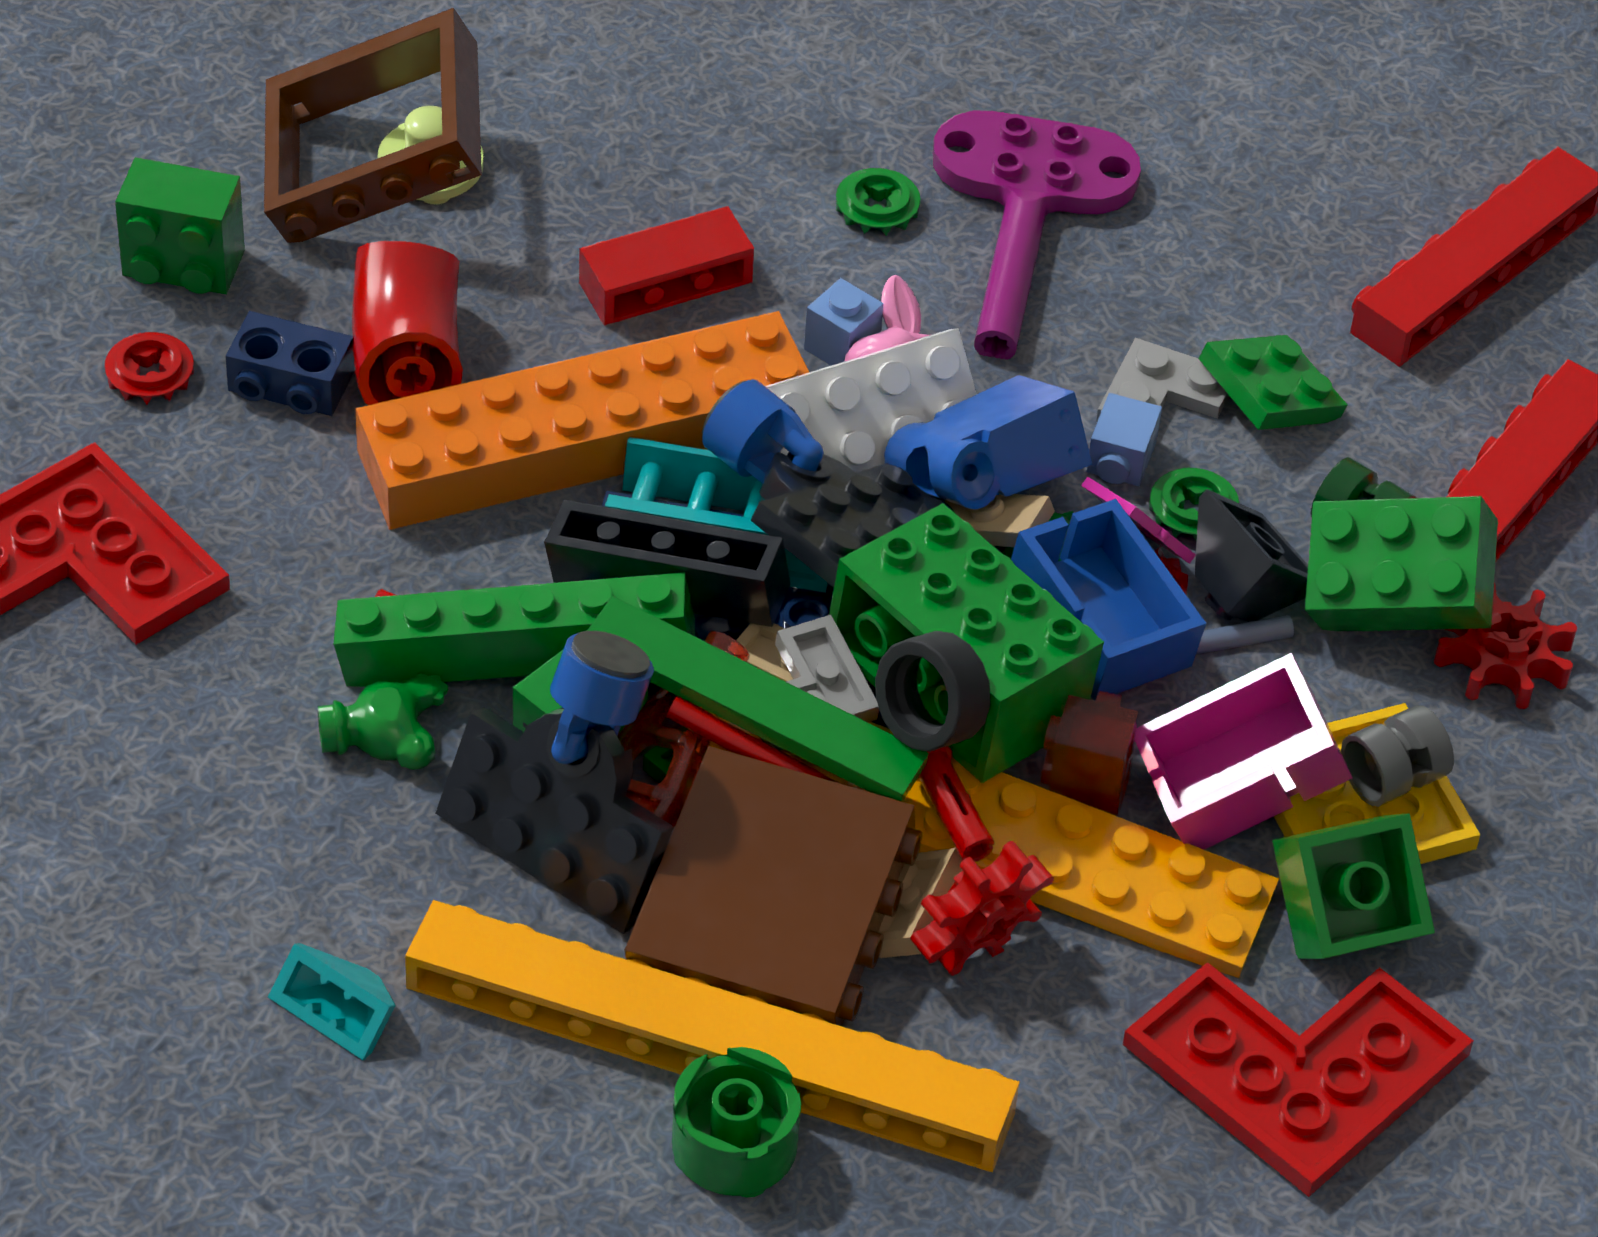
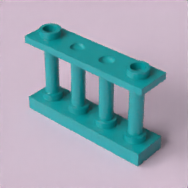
M629 437L626 448L622 490L633 492L632 497L609 494L605 507L768 535L751 521L759 502L765 500L759 493L763 484L755 477L740 476L709 450ZM656 496L689 501L687 507L654 502ZM711 506H718L745 512L743 517L712 512L710 509ZM785 549L791 583L790 587L826 593L828 583Z

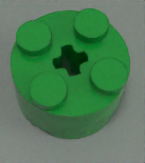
M746 1047L727 1048V1055L713 1057L708 1060V1054H705L692 1061L684 1069L675 1086L672 1123V1150L675 1163L690 1180L706 1190L723 1195L747 1198L756 1197L779 1182L788 1173L795 1161L801 1114L800 1093L797 1092L792 1082V1074L787 1067L778 1059L765 1052Z

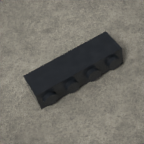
M564 500L544 541L553 583L685 573L695 614L773 627L791 585L784 542L781 537Z

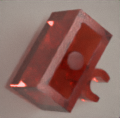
M1100 690L1096 701L1068 695L1062 717L1052 715L1047 727L1044 741V750H1047L1042 769L1041 783L1050 785V791L1119 817L1131 778L1138 711L1120 707L1122 702L1121 695Z

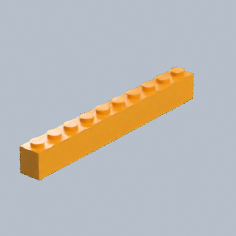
M433 900L405 955L407 989L680 1075L695 1059L705 1054H708L707 1060L727 1055V1048L746 1047L765 1052L782 1062L792 1074V1082L797 1092L800 1093L801 1113L992 1173L1015 1115L1020 1082L1006 1078L995 1070L977 1069L945 1059L942 1055L930 1050L919 1051L887 1041L880 1035L872 1032H858L829 1023L814 1014H800L768 1004L756 996H742L710 986L698 978H684L658 970L640 960H626L600 952L582 942H568L542 934L524 924H510L484 916L466 906H452Z

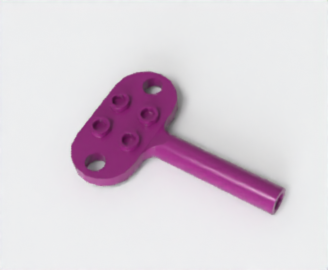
M973 110L955 115L941 124L934 136L933 168L940 179L954 190L975 197L991 199L1005 207L974 339V347L979 355L1009 360L1015 355L1046 215L1056 211L1077 214H1104L1120 209L1133 199L1139 187L1141 174L1140 157L1129 142L1116 133L1099 128L1019 114ZM961 146L970 151L954 152L948 148ZM1118 172L1124 175V177L1111 178L1103 173Z

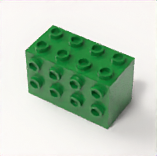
M944 503L839 559L829 615H832L865 679L875 688V677L880 660L892 645L933 631L954 633L970 644L982 660L990 682V708L985 724L974 737L949 745L952 750V757L981 783L1084 724L1104 641L1089 626L1083 624L1057 602L1051 593L1042 589L1021 571L1009 557L999 552L977 533L968 522L962 520ZM922 658L917 672L918 691L922 703L930 715L944 725L948 713V693L943 678L933 664Z

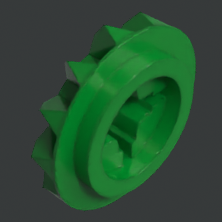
M884 168L862 169L844 178L837 188L836 211L843 213L846 225L860 224L864 234L873 227L880 228L883 234L887 236L892 227L895 226L906 230L910 219L918 218L920 207L918 188L909 178L899 172ZM872 198L877 202L886 199L887 207L884 208L879 204L870 207L868 206L869 199Z
M1181 468L1164 474L1155 482L1150 494L1149 510L1155 513L1158 525L1171 528L1175 538L1183 533L1190 534L1197 543L1198 511L1194 508L1184 510L1185 500L1189 499L1191 503L1199 504V497L1206 489L1239 503V498L1234 487L1220 475L1200 468Z

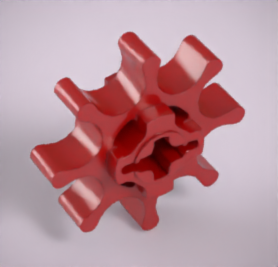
M1494 583L1491 628L1444 629L1454 632L1460 637H1441L1438 642L1434 663L1438 667L1459 663L1473 670L1470 673L1465 696L1468 699H1478L1480 691L1484 686L1497 683L1505 685L1512 690L1515 695L1517 708L1526 709L1529 707L1534 689V683L1531 679L1542 678L1552 683L1558 689H1565L1567 687L1573 663L1570 660L1557 657L1552 652L1571 651L1577 626L1573 622H1567L1558 626L1548 625L1539 619L1546 596L1542 590H1534L1526 604L1512 606L1511 602H1503L1496 594V584Z
M1014 841L1007 842L997 859L982 870L971 857L964 859L960 863V868L963 871L953 878L954 883L948 893L941 896L930 894L921 902V905L934 920L926 927L914 932L910 940L929 963L939 960L951 976L957 975L970 955L982 947H985L992 957L1004 952L1002 946L1011 940V933L1018 923L1023 921L1033 923L1042 916V912L1030 898L1039 890L1052 884L1054 877L1035 855L1027 857Z

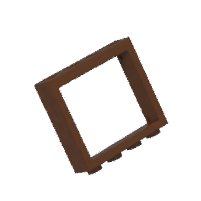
M454 8L266 79L264 213L287 243L306 241L482 175L478 45ZM441 71V135L299 188L300 124ZM460 161H463L466 167L460 169Z

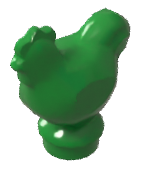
M418 673L416 677L404 679L401 682H376L368 685L361 692L356 702L350 706H344L337 700H334L332 705L317 706L322 753L337 752L338 755H343L350 746H357L373 758L382 761L397 760L400 766L408 769H422L428 766L435 759V742L430 733L419 724L417 717L432 705L439 706L444 703V696L449 690L448 685L442 682L438 675L428 676L424 673Z

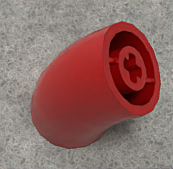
M378 241L366 243L358 247L352 303L353 356L358 387L367 405L461 384L463 367L457 332V290L460 261L454 254L430 245L406 241Z

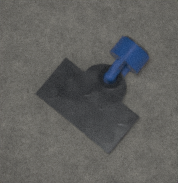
M758 380L742 381L728 389L714 404L704 422L702 441L705 448L740 476H753L763 484L759 493L765 500L759 502L751 521L769 536L783 538L784 548L833 588L840 558L942 503L954 512L948 504L939 499L931 498L913 483L912 477L905 470L886 463L855 472L840 461L824 455L822 445L812 437L796 414V411ZM783 447L789 451L787 455L781 453Z
M583 631L567 639L550 686L552 697L562 708L547 713L530 723L524 732L485 707L470 713L435 814L624 934L630 931L636 923L674 829V826L626 797L633 775L632 749L625 751L617 737L621 726L628 725L636 720L651 681L654 667L647 654L631 641L607 632Z

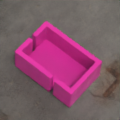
M1292 653L1131 731L1146 768L1154 780L1153 784L1171 825L1183 844L1188 843L1204 850L1292 808L1293 804L1289 797L1300 793L1303 800L1306 801L1353 778L1317 700Z

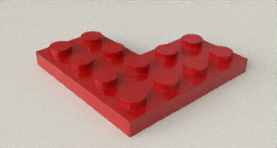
M95 442L0 494V615L69 577L137 645L230 590L229 574Z
M1207 962L1127 1028L1124 1033L1123 1046L1310 1197L1470 1055L1474 1040L1380 967L1299 1036Z

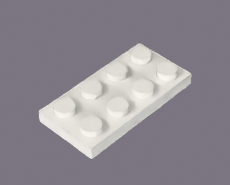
M959 328L942 331L766 386L796 411V414L812 437L822 445L824 455L840 461L855 472L885 464L884 452L887 443L897 430L912 423H928L934 420L936 413L977 395ZM784 447L781 450V453L785 455L789 452Z

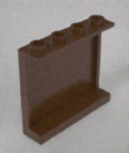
M708 746L624 949L626 960H640L658 970L684 978H698L710 986L743 996H756L769 1004L803 1014H814L829 1023L843 1026L844 1020L853 1022L858 1014L863 998L864 986L858 985L865 967L874 969L881 953L884 935L878 931L884 915L894 917L901 900L903 882L898 881L903 865L913 866L920 850L923 832L915 829V805Z

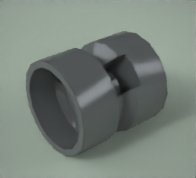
M1415 705L1390 716L1384 721V724H1373L1348 735L1343 740L1341 746V754L1353 777L1349 782L1360 798L1370 806H1382L1406 795L1411 790V787L1421 788L1451 773L1454 766L1453 747L1445 727L1433 711L1422 705Z

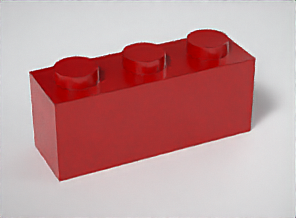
M725 206L579 248V284L605 326L752 283L754 247L729 206Z

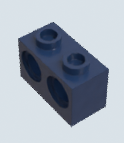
M253 311L248 312L225 356L228 391L236 392L239 396L249 401L264 399L288 405L301 414L316 412L333 416L355 371L353 336Z

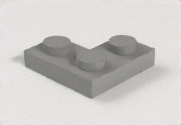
M1135 338L1097 410L1096 421L1100 417L1109 393L1162 406V409L1165 403L1169 402L1217 419L1229 395L1198 358Z
M832 615L777 631L775 645L793 680L786 681L787 683L866 722L877 720L879 707L876 698ZM761 738V740L766 744L778 749L779 751L783 750V748Z

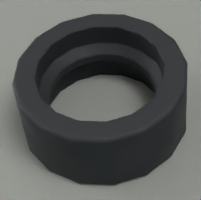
M933 631L909 638L892 645L880 660L875 677L878 707L883 721L895 738L911 749L931 752L970 739L985 724L990 708V682L982 660L971 645L954 633ZM922 658L933 664L943 678L948 693V713L944 725L930 715L923 705L918 691L917 672Z

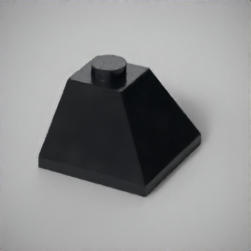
M1206 489L1199 497L1195 577L1209 592L1205 597L1207 604L1226 620L1230 621L1233 617H1237L1244 621L1252 622L1258 621L1306 598L1308 564L1267 518L1256 510Z

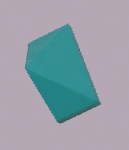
M301 943L293 945L268 995L269 999L361 1060H365L373 1052L396 1006L381 978L369 969Z

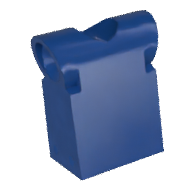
M1017 375L936 413L934 420L928 423H912L902 427L889 439L884 452L885 464L888 463L905 470L912 477L913 483L925 493L975 510L987 506L994 500L996 495L1000 494L1007 497L1093 465L1075 392L1021 375Z

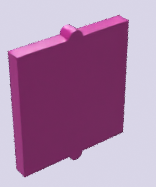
M1089 477L1082 483L1081 486L1102 503L1117 499L1139 531L1147 538L1189 564L1196 556L1195 553L1130 502Z

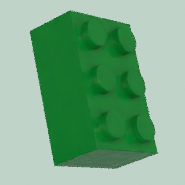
M1482 496L1314 501L1305 611L1322 630L1329 631L1491 628L1498 519Z

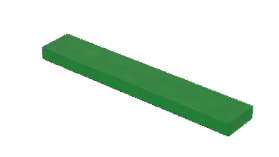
M614 596L610 598L587 630L611 633L625 638L640 647L647 654L654 667L651 683L868 792L903 802L927 764L928 752L911 749L895 738L894 735Z

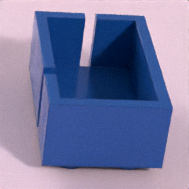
M1117 499L1072 513L1069 527L1065 519L1061 517L1018 533L1011 557L1013 563L1042 589L1051 593L1057 602L1083 624L1089 626L1104 641L1091 693V698L1094 702L1192 667L1206 622Z

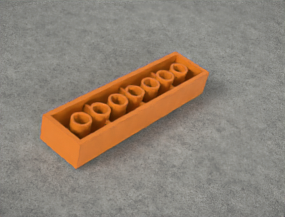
M776 311L355 408L357 451L388 528L392 530L623 475L629 437L708 450L702 441L703 425L714 404L728 389L739 382L751 379L758 380L764 386L809 373V370L780 312Z

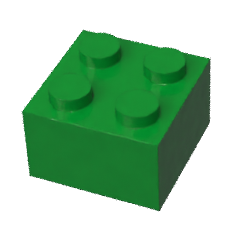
M135 157L115 201L122 276L132 277L143 284L160 282L182 286L198 294L215 292L227 295L245 251L240 176Z
M1410 813L1383 815L1272 840L1298 959H1324L1435 933Z

